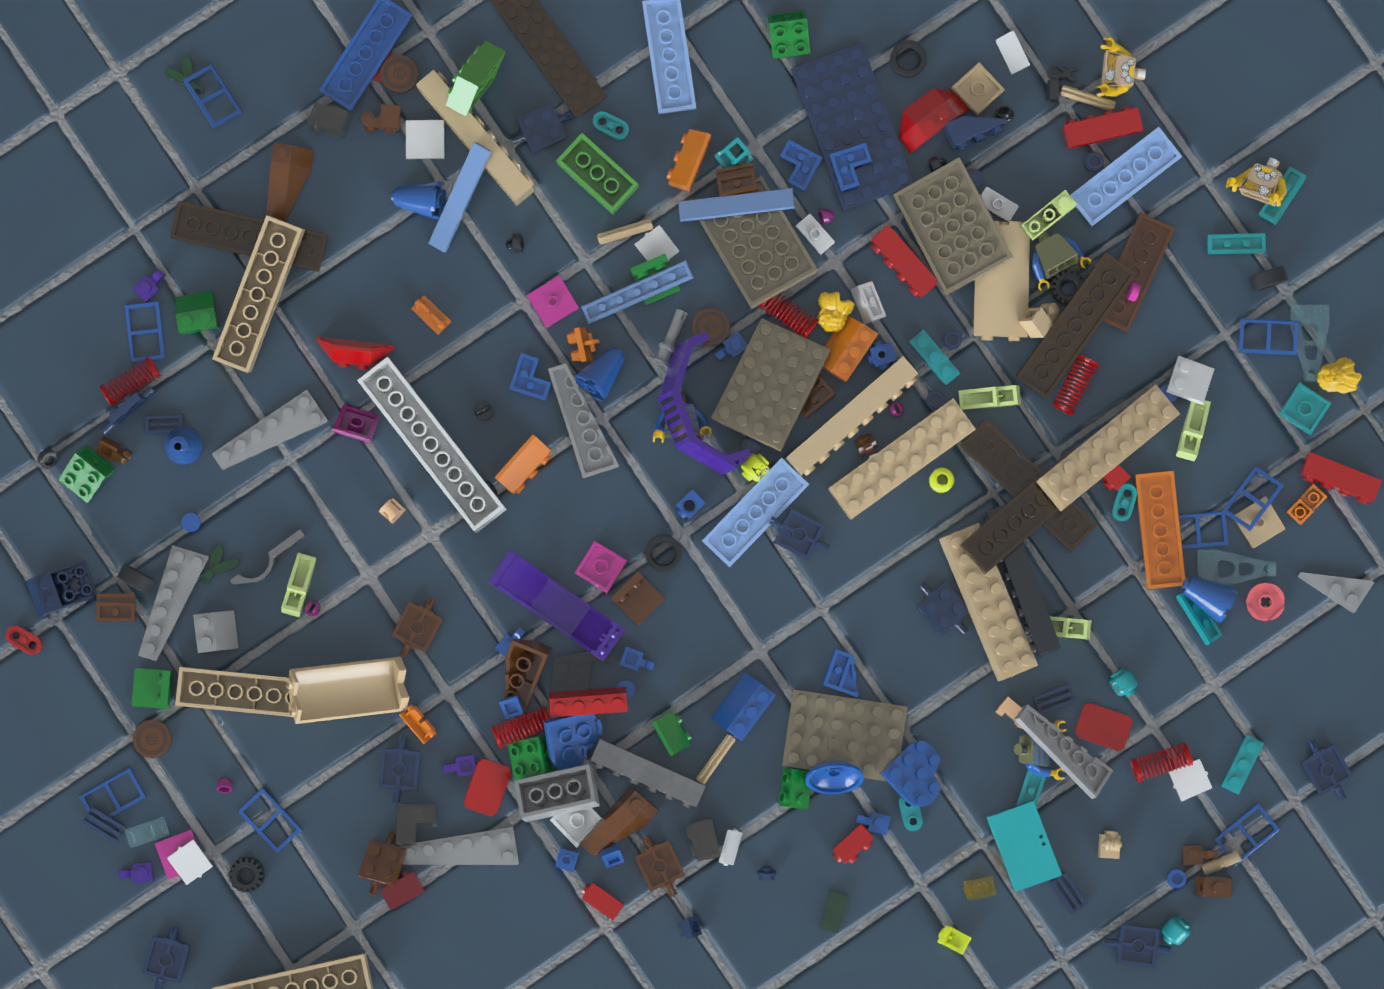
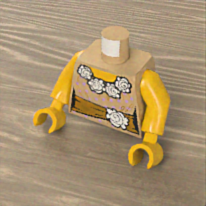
M1103 38V40H1106L1107 45H1101V49L1108 50L1104 53L1101 85L1096 86L1102 92L1098 93L1097 96L1117 97L1127 92L1133 86L1134 79L1145 80L1146 69L1135 68L1136 58H1133L1129 51L1115 43L1112 38Z
M1269 158L1266 166L1256 163L1236 178H1228L1226 188L1233 186V192H1236L1237 187H1239L1242 195L1274 207L1276 203L1277 206H1281V200L1287 194L1285 179L1281 172L1276 170L1280 162L1274 158Z

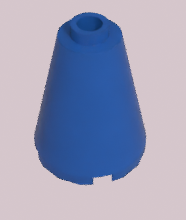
M442 181L396 187L392 191L391 200L397 207L439 220L440 212L444 210L446 205V190L442 189V185L445 184Z
M610 348L575 375L576 383L584 391L586 389L590 391L591 397L604 401L625 361L624 353L618 348Z
M180 426L174 428L165 438V453L170 460L177 464H190L202 452L201 437L190 427ZM178 443L182 445L181 449L178 448Z
M1194 576L1186 578L1181 587L1184 589L1183 593L1219 623L1227 616L1224 612L1231 609L1238 593L1236 591L1238 589L1235 587Z

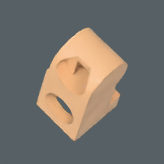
M394 498L388 500L379 510L392 524L406 511Z
M1006 697L995 712L999 716H1003L1005 713L1014 720L1021 707L1012 699ZM1014 720L1015 725H1016L1018 728L1023 729V728Z

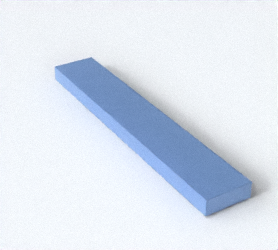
M477 142L473 143L428 244L444 253L447 252L492 150Z
M792 188L679 202L681 222L795 208Z
M685 260L581 307L588 324H591L689 281L694 277Z

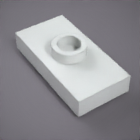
M987 186L981 194L987 209L1006 222L1012 219L1019 207Z
M811 214L807 215L795 226L820 255L835 243Z

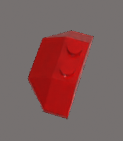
M933 88L903 110L899 140L911 154L942 131L945 124L958 119L970 109L953 91Z
M325 337L316 338V341L332 361L338 363L337 367L349 368V365H356V369L368 370V367H374L394 351V346L389 344Z

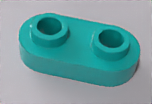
M604 111L596 113L593 117V125L598 131L617 140L627 137L629 127L625 121ZM605 119L606 123L604 125H600L599 120ZM618 127L623 129V132L620 134L616 132Z
M1124 484L1118 489L1112 508V516L1117 521H1126L1132 514L1137 498V489L1133 485ZM1125 490L1130 492L1129 497L1124 496ZM1120 508L1125 511L1123 516L1118 514Z
M900 797L899 807L903 824L906 829L917 831L923 824L920 807L906 806L905 800ZM911 818H915L917 820V823L915 825L910 824L909 821Z

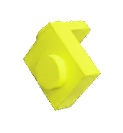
M948 925L942 928L938 936V943L962 955L971 940V937Z

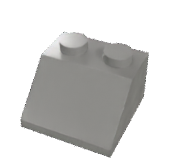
M234 610L193 615L198 653L239 648Z

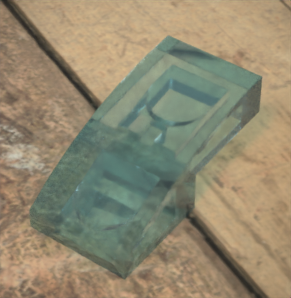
M164 817L124 830L130 848L170 835Z

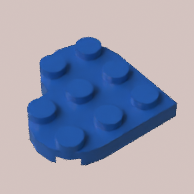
M594 714L557 717L543 721L551 764L557 770L580 766L584 759L587 758V750L596 745L594 743L599 739V736H602L601 721Z
M925 741L913 742L906 746L880 773L911 806L924 807L930 805L935 801L941 790V786L934 775L941 760L934 747Z

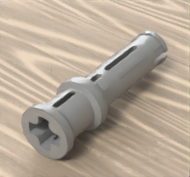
M676 309L665 339L658 345L660 348L656 358L652 360L654 363L664 367L669 366L668 361L671 354L675 351L674 344L688 313Z

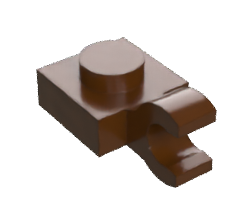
M871 433L861 435L858 439L854 440L860 455L866 453L869 458L876 456L874 449L878 445Z
M105 436L101 438L96 451L98 455L111 462L116 459L124 465L131 458L133 452L128 449H119L120 444Z
M1182 845L1183 865L1203 864V858H1217L1216 850H1202V845Z

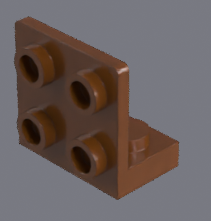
M639 571L611 597L636 625L645 620L664 601V597Z

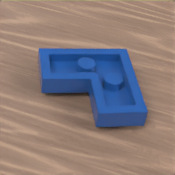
M788 140L780 157L796 167L787 183L805 191L822 157Z
M866 143L829 154L841 192L859 186L854 167L872 162Z
M524 353L520 354L509 390L546 401L552 383L534 377L539 358Z

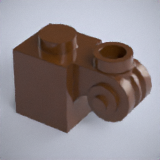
M381 104V112L378 117H375L370 111L364 112L361 116V121L365 127L364 131L376 132V129L384 130V133L395 134V131H400L401 106Z

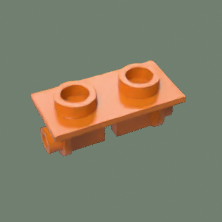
M425 295L421 299L419 298L411 308L438 335L452 322Z
M411 704L399 716L420 741L425 744L437 734L436 728L427 719L424 721V715L417 706Z

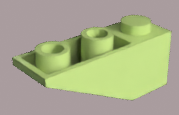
M1064 190L1024 222L1021 227L1034 240L1074 209L1077 203Z

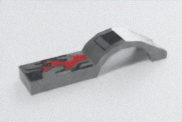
M300 529L269 551V566L262 575L250 579L238 574L230 580L231 583L234 585L257 583L266 579L274 569L275 559L305 538V533Z

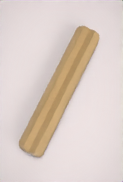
M1063 85L1060 91L1061 96L1107 111L1114 110L1116 105L1115 101Z
M650 219L599 233L597 238L599 244L602 245L652 230L653 225Z
M730 734L725 736L697 776L696 780L704 785L735 742L733 736Z

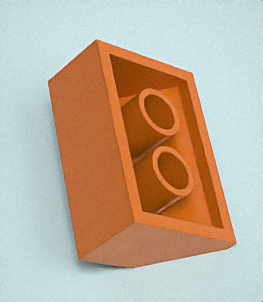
M689 129L688 134L684 133L681 140L683 147L681 151L677 150L673 160L676 162L674 169L670 168L667 175L669 185L690 193L711 141V134Z
M847 316L843 329L839 332H834L824 346L830 349L831 352L823 369L846 383L876 339L878 333L865 324Z
M532 435L494 478L513 495L516 492L519 494L526 487L524 484L528 478L532 480L539 472L537 468L541 464L545 465L551 459V450L536 436Z

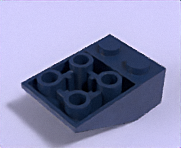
M962 116L945 124L943 132L951 150L957 149V151H961L967 148L970 142L974 141L976 144L985 140L988 134L994 136L1001 133L1007 120Z
M85 560L32 577L26 581L39 618L97 597Z

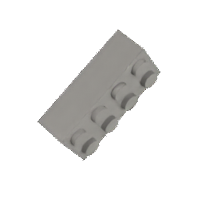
M589 764L514 781L520 817L525 822L600 806L594 769Z

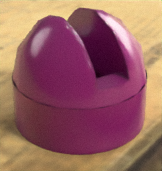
M830 209L818 211L820 223L824 225L833 220L834 214Z
M893 402L889 406L890 415L900 417L904 413L903 404ZM893 405H897L900 411L899 414H897Z
M310 601L305 605V612L309 616H317L320 613L321 607L318 602ZM315 604L316 606L314 607L312 613H310L309 610L311 606Z
M225 777V779L220 778L217 782L216 790L220 793L231 792L232 781L228 777Z

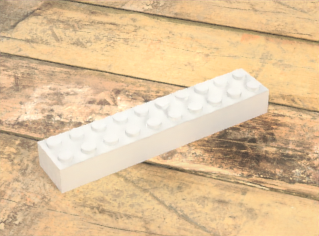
M386 357L357 380L474 532H479L507 510L390 358Z

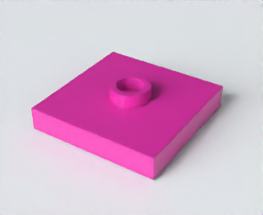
M560 276L527 295L546 328L579 309Z
M594 540L575 574L608 593L627 560Z
M192 829L155 843L168 880L179 876V874L167 857L177 851L179 846H184L192 839L196 842Z

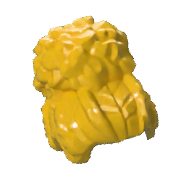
M837 291L821 293L818 300L821 308L817 316L818 323L826 332H839L843 329L845 320L852 313L855 304L851 300L841 301L840 293Z
M1342 357L1335 363L1324 365L1317 373V382L1327 392L1338 391L1340 393H1348L1357 390V384L1362 374L1354 371L1355 363L1352 359Z

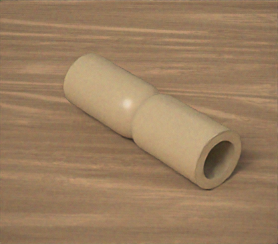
M1236 850L1201 866L1205 875L1221 870L1223 867L1240 862L1241 858Z

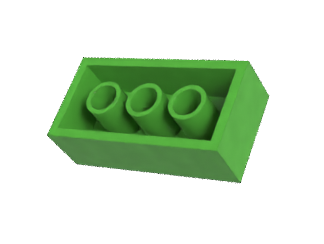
M485 41L482 46L478 45L474 54L469 56L467 63H464L460 71L455 74L452 80L455 84L446 95L449 98L446 106L467 116L494 81L506 51L488 41Z
M583 133L556 160L558 166L612 215L639 188V184Z

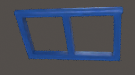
M212 64L183 80L213 129L243 113ZM211 70L222 89L200 100L189 82ZM225 92L237 111L214 122L203 104Z
M159 301L125 305L131 363L143 361V359L146 361V357L134 358L132 336L158 333L161 355L149 357L151 360L165 359ZM155 306L158 328L131 331L129 309Z
M1240 318L1239 353L1297 355L1300 321ZM1245 322L1268 323L1266 350L1243 349ZM1272 324L1295 325L1293 351L1270 350Z
M1255 466L1222 512L1248 529V531H1251L1284 484ZM1256 472L1278 486L1266 504L1244 490ZM1240 494H1243L1262 507L1250 525L1228 511Z
M1222 511L1178 515L1179 519L1195 517L1197 544L1182 545V549L1228 545L1226 515ZM1221 515L1224 541L1201 543L1199 517Z
M131 767L79 795V799H81L89 813L91 808L85 797L104 786L117 810L108 814L111 817L146 798ZM128 773L140 797L121 807L108 784Z
M263 787L238 811L276 853H279L299 832L303 831ZM263 793L278 811L259 828L244 811ZM282 813L297 830L277 848L262 831Z
M1257 803L1218 835L1214 841L1226 855L1230 852L1221 843L1220 839L1238 826L1254 847L1240 857V862L1233 864L1236 867L1281 829L1274 823L1261 805ZM1257 809L1274 828L1259 843H1256L1241 825V822Z

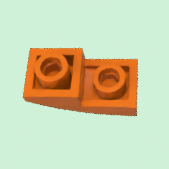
M1313 483L1288 509L1287 513L1301 525L1327 498V495Z

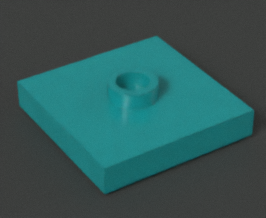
M1298 382L1278 415L1311 435L1331 405V402Z

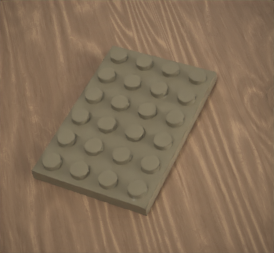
M960 157L893 194L945 295L954 292L1014 258Z
M762 176L756 179L758 191L749 193L770 191ZM782 210L699 220L751 309L818 272L817 267Z
M761 318L711 420L778 451H782L831 350Z
M793 689L782 766L811 770L820 763L830 760H841L852 763L860 768L864 778L886 781L880 773L901 752L907 706Z

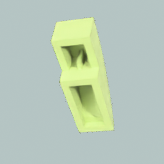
M1019 385L958 391L960 408L962 410L1021 405Z
M1204 400L1202 405L1190 402L1177 448V457L1195 461L1204 434L1211 402Z
M301 553L297 554L281 606L282 613L296 617L301 616L314 571L316 557Z
M1050 616L1057 637L1090 640L1091 620Z

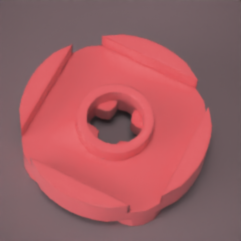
M1262 583L1250 589L1245 604L1252 617L1261 621H1269L1281 615L1284 610L1285 598L1281 589L1276 585ZM1262 597L1265 599L1268 597L1270 599L1268 602L1270 605L1268 607L1266 605H1261Z

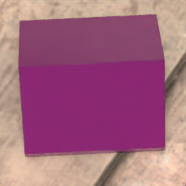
M343 404L332 431L372 444L380 415Z

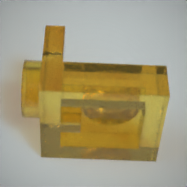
M993 876L964 881V893L967 896V900L997 895Z

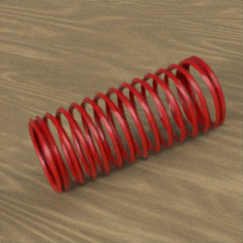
M781 293L772 304L771 302L775 296L768 302L765 301L759 305L760 309L766 307L765 312L768 310L769 314L773 312L772 317L775 315L776 319L780 317L779 322L782 320L783 324L787 322L786 327L790 325V330L794 327L793 332L797 330V335L801 332L800 336L804 338L809 336L818 323V320L815 318L808 326L813 316L805 323L810 315L809 313L801 321L806 313L804 311L798 318L803 310L802 308L794 316L799 306L789 316L796 305L794 303L787 311L792 301L782 311L789 300L787 298L780 306L785 296L775 306L782 295Z
M1079 354L1077 360L1074 361L1075 364H1072L1074 368H1070L1071 371L1068 372L1069 375H1067V379L1064 380L1066 383L1062 384L1064 387H1060L1061 390L1058 391L1059 394H1057V398L1054 399L1056 402H1053L1052 406L1056 409L1071 416L1074 415L1075 410L1066 405L1061 404L1057 400L1062 401L1073 408H1077V406L1061 399L1059 396L1064 397L1067 400L1079 405L1077 401L1069 397H1066L1062 393H1065L1078 401H1081V399L1073 394L1066 392L1064 389H1067L1080 397H1083V395L1072 389H1069L1065 385L1071 386L1072 388L1076 389L1081 393H1085V391L1074 385H1071L1067 381H1070L1085 390L1087 389V387L1071 380L1069 377L1074 378L1087 386H1089L1087 382L1077 377H1074L1072 374H1075L1088 382H1091V380L1081 374L1076 373L1074 370H1077L1080 373L1090 378H1093L1092 375L1076 368L1075 366L1081 367L1082 369L1091 374H1095L1094 371L1084 366H1081L1077 362H1080L1095 371L1097 370V368H1099V364L1097 362L1081 354Z
M149 356L145 358L146 361L143 359V362L148 368L151 376L145 370L144 366L140 361L139 364L144 370L147 378L144 376L139 366L135 364L140 374L142 375L144 381L138 375L137 371L133 366L132 369L137 375L140 383L137 381L131 370L128 368V371L132 375L137 386L134 384V382L131 380V378L125 370L124 373L130 380L133 388L127 382L126 378L122 373L120 374L126 382L129 390L124 385L119 375H117V378L121 382L126 393L120 387L115 377H113V380L119 387L122 395L116 389L112 380L109 381L115 389L118 397L113 392L108 382H106V385L112 392L115 400L112 398L104 384L99 386L101 392L103 393L104 397L111 406L115 405V403L118 404V401L121 402V398L124 399L125 396H128L130 393H132V391L136 393V389L140 390V387H144L143 384L147 386V382L151 383V380H155L154 377L156 379L161 377L157 367L155 366V364Z
M541 707V712L537 708V714L533 710V715L529 711V717L525 713V719L523 715H520V718L516 716L517 722L515 718H512L513 724L508 719V723L504 721V725L500 722V727L498 724H496V728L495 725L491 726L499 749L504 747L502 738L505 745L508 746L505 734L512 745L509 732L514 743H516L514 733L520 742L517 729L522 740H524L521 727L526 738H528L525 725L531 737L530 726L534 735H536L533 722L540 734L537 720L544 732L542 721L550 720L546 707Z
M1184 742L1182 745H1175L1174 748L1172 746L1170 749L1166 748V751L1162 749V752L1158 750V754L1154 752V754H1146L1145 757H1137V760L1135 758L1131 759L1132 770L1137 782L1144 781L1139 760L1146 779L1148 780L1149 778L1143 759L1146 762L1150 777L1153 778L1147 757L1151 763L1154 776L1157 777L1151 756L1155 761L1157 772L1161 776L1155 754L1164 775L1165 770L1160 760V754L1167 773H1169L1164 753L1166 754L1170 770L1173 772L1168 751L1175 770H1178L1172 749L1175 753L1179 769L1182 767L1176 748L1182 765L1185 768L1186 765L1180 751V746L1187 765L1193 766L1188 745Z

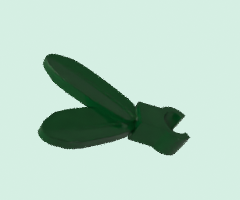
M184 55L181 60L183 74L173 69H167L164 72L169 79L185 85L183 82L185 78L193 75L192 63L187 55ZM194 79L189 82L194 91L200 90L201 94H204L203 90L194 83Z
M218 544L213 550L209 569L198 578V581L203 577L207 578V583L204 584V587L209 585L210 580L215 576L214 574L230 571L239 565V560L237 559L221 562L223 556V546L221 544Z

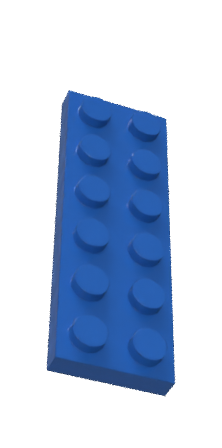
M377 0L319 91L352 112L411 21L413 15L390 0Z

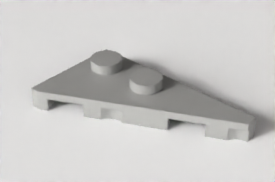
M1300 572L1297 575L1298 578L1352 613L1356 612L1374 584L1370 580Z

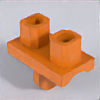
M585 327L574 328L573 332L567 334L569 344L577 343L578 350L571 352L572 361H593L592 352H596L595 345L599 344L600 340L593 339L592 333L587 334Z

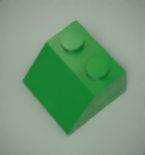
M213 291L175 297L178 331L181 335L220 328Z
M672 711L652 722L670 756L690 746L689 741L692 740L687 729L683 731L680 724L683 722L679 714H674Z

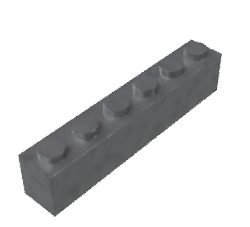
M602 739L599 740L591 758V761L594 762L593 766L602 770L604 767L611 769V774L620 778L622 775L629 777V782L635 785H639V783L647 785V790L656 793L657 790L663 792V797L672 801L675 798L681 800V805L692 809V806L697 807L706 787L699 782Z

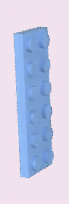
M642 1L658 114L696 109L681 1Z
M1158 127L1070 196L1077 203V210L1092 227L1182 158V155L1160 127Z
M781 458L702 542L728 567H731L771 525L769 524L770 518L773 516L777 519L809 483Z

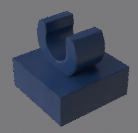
M698 915L684 919L677 924L678 927L683 926L684 933L680 934L681 937L686 936V939H690L702 934Z

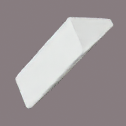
M1014 31L995 40L1011 75L1029 67L1030 63Z
M872 281L851 289L865 325L886 317Z

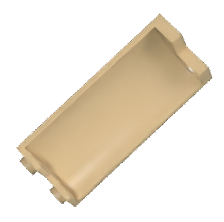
M994 221L1014 258L975 279L974 336L981 337V340L991 341L993 337H1008V341H1020V338L1028 337L1019 320L1027 311L1029 303L1030 237L1021 227L1024 222Z
M393 657L290 669L289 677L286 678V686L289 689L291 704L289 705L290 716H293L295 724L406 711L409 695L404 686L406 668L402 658Z

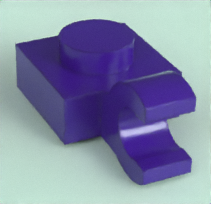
M158 269L151 278L145 275L132 289L147 302L160 290L157 284L166 275Z
M474 755L455 757L456 763L442 765L443 773L457 771L458 777L473 775L476 767Z
M152 862L132 864V870L118 871L119 879L133 878V883L153 882Z

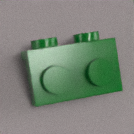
M784 768L781 777L782 785L781 792L779 793V806L808 810L811 789L806 785L805 777L809 771Z

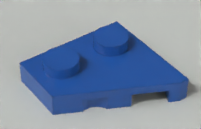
M834 649L822 685L858 697L854 655Z

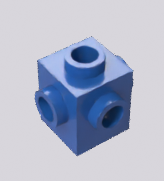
M883 341L872 344L873 348H870L869 354H867L869 364L874 365V368L879 367L880 370L891 367V363L897 362L892 342L883 344ZM882 353L884 358H880L878 354Z

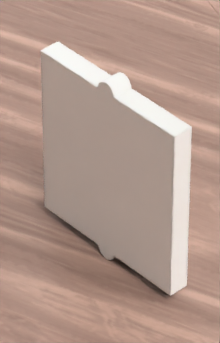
M660 225L651 232L645 233V236L634 244L647 261L666 254L669 261V259L680 252Z
M1200 759L1193 761V766L1186 764L1185 768L1181 766V769L1177 768L1178 770L1174 769L1173 772H1169L1174 784L1173 788L1176 789L1181 801L1212 788L1207 777L1208 772L1204 770Z
M737 829L727 831L719 859L720 863H723L725 866H728V864L734 865L742 832H738Z
M194 839L182 847L179 846L177 851L167 857L186 885L197 877L201 878L203 873L213 867Z

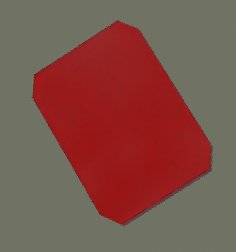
M1089 703L1083 705L1075 734L1078 738L1118 751L1124 749L1133 721L1127 715Z
M483 758L478 761L464 798L465 808L494 816L499 810L511 775L510 768Z

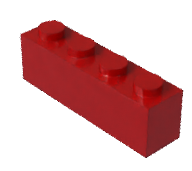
M1132 106L1124 107L1121 109V112L1114 113V110L1106 111L1103 113V116L1096 117L1095 114L1084 117L1085 120L1078 122L1077 119H1071L1062 126L1067 150L1143 131L1139 109H1133Z
M889 225L871 239L872 245L870 247L877 255L880 253L885 258L883 262L889 269L894 268L897 272L896 277L902 283L906 282L910 288L908 290L915 298L918 296L921 299L939 283Z
M1311 452L1307 453L1299 475L1303 476V480L1307 482H1319L1322 488L1327 490L1334 488L1339 490L1338 494L1345 497L1352 495L1357 497L1356 501L1363 504L1374 502L1382 482L1380 479Z
M626 686L549 692L550 718L628 712Z

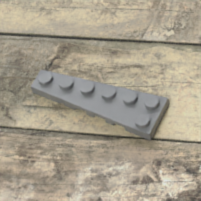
M567 364L549 368L548 371L583 479L618 468L619 465Z
M305 390L216 450L212 455L221 469L225 470L269 448L327 423L328 419L309 391Z
M172 545L138 656L158 661L189 596L194 590L199 576H201L209 560V556Z
M1028 704L1023 706L1014 720L1091 799L1096 798L1113 770L1097 757L1093 758L1089 755L1084 747L1076 745L1071 737L1063 735L1058 727L1050 723Z
M513 827L399 845V847L407 850L402 865H519Z

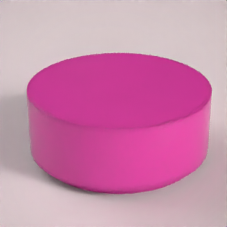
M1134 281L1131 283L1127 293V300L1136 301L1141 288L1140 283Z

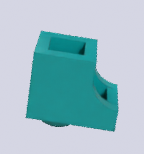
M734 137L713 155L723 168L747 164L754 159L749 153L748 148L738 137Z

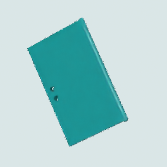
M1034 800L986 817L1015 892L1062 876Z

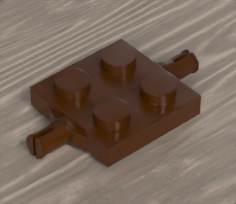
M428 597L424 607L417 606L410 601L408 602L391 635L404 644L399 653L400 656L403 655L406 658L411 648L418 649L424 653L427 652L443 621V618L431 611L436 601L435 599Z
M389 832L386 842L369 841L358 877L369 880L372 883L368 892L370 895L376 896L379 885L393 887L396 885L407 850L394 845L397 836L394 832Z
M647 835L649 843L645 837L642 838L647 848L643 853L634 856L650 891L666 887L670 897L678 894L673 883L686 874L670 841L667 840L661 844L654 845L650 836Z

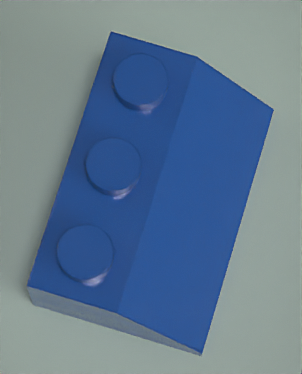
M745 672L711 719L743 741L776 694Z

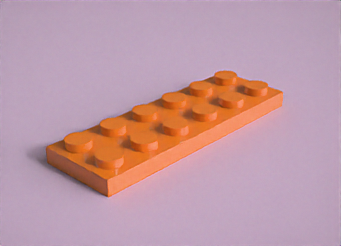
M1174 471L1135 475L1147 589L1182 586L1185 580Z

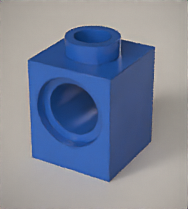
M692 489L676 504L678 508L676 512L683 519L686 517L690 519L706 503ZM686 501L694 502L695 508L692 511L685 510L684 503Z
M561 847L555 867L574 872L579 852Z

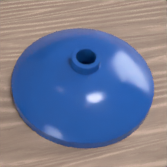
M830 760L814 766L806 774L805 779L806 785L815 792L842 794L858 788L863 783L864 777L862 770L856 765L841 760Z

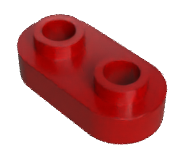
M12 626L6 631V640L23 652L35 655L42 650L43 644L41 639L24 628ZM15 632L20 634L18 639L13 637ZM33 641L36 643L34 649L30 647V643Z

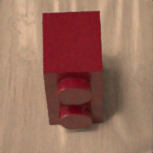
M410 870L401 873L395 887L382 885L384 888L380 889V892L390 910L426 891L415 871L410 872Z

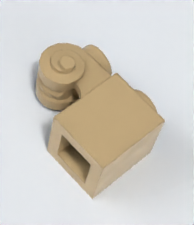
M1044 303L1038 308L1027 309L1019 323L1030 338H1042L1047 334L1058 317V305L1056 303Z
M1104 830V834H1099L1098 857L1119 859L1122 842L1118 832Z

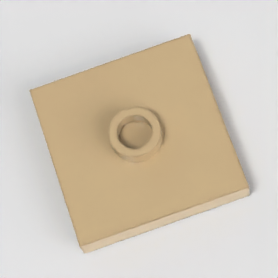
M980 62L951 87L953 92L960 97L976 116L1005 91Z
M1265 496L1260 501L1266 504L1268 499ZM1253 503L1235 514V516L1250 525L1262 507ZM1271 504L1251 531L1237 523L1252 549L1285 530Z

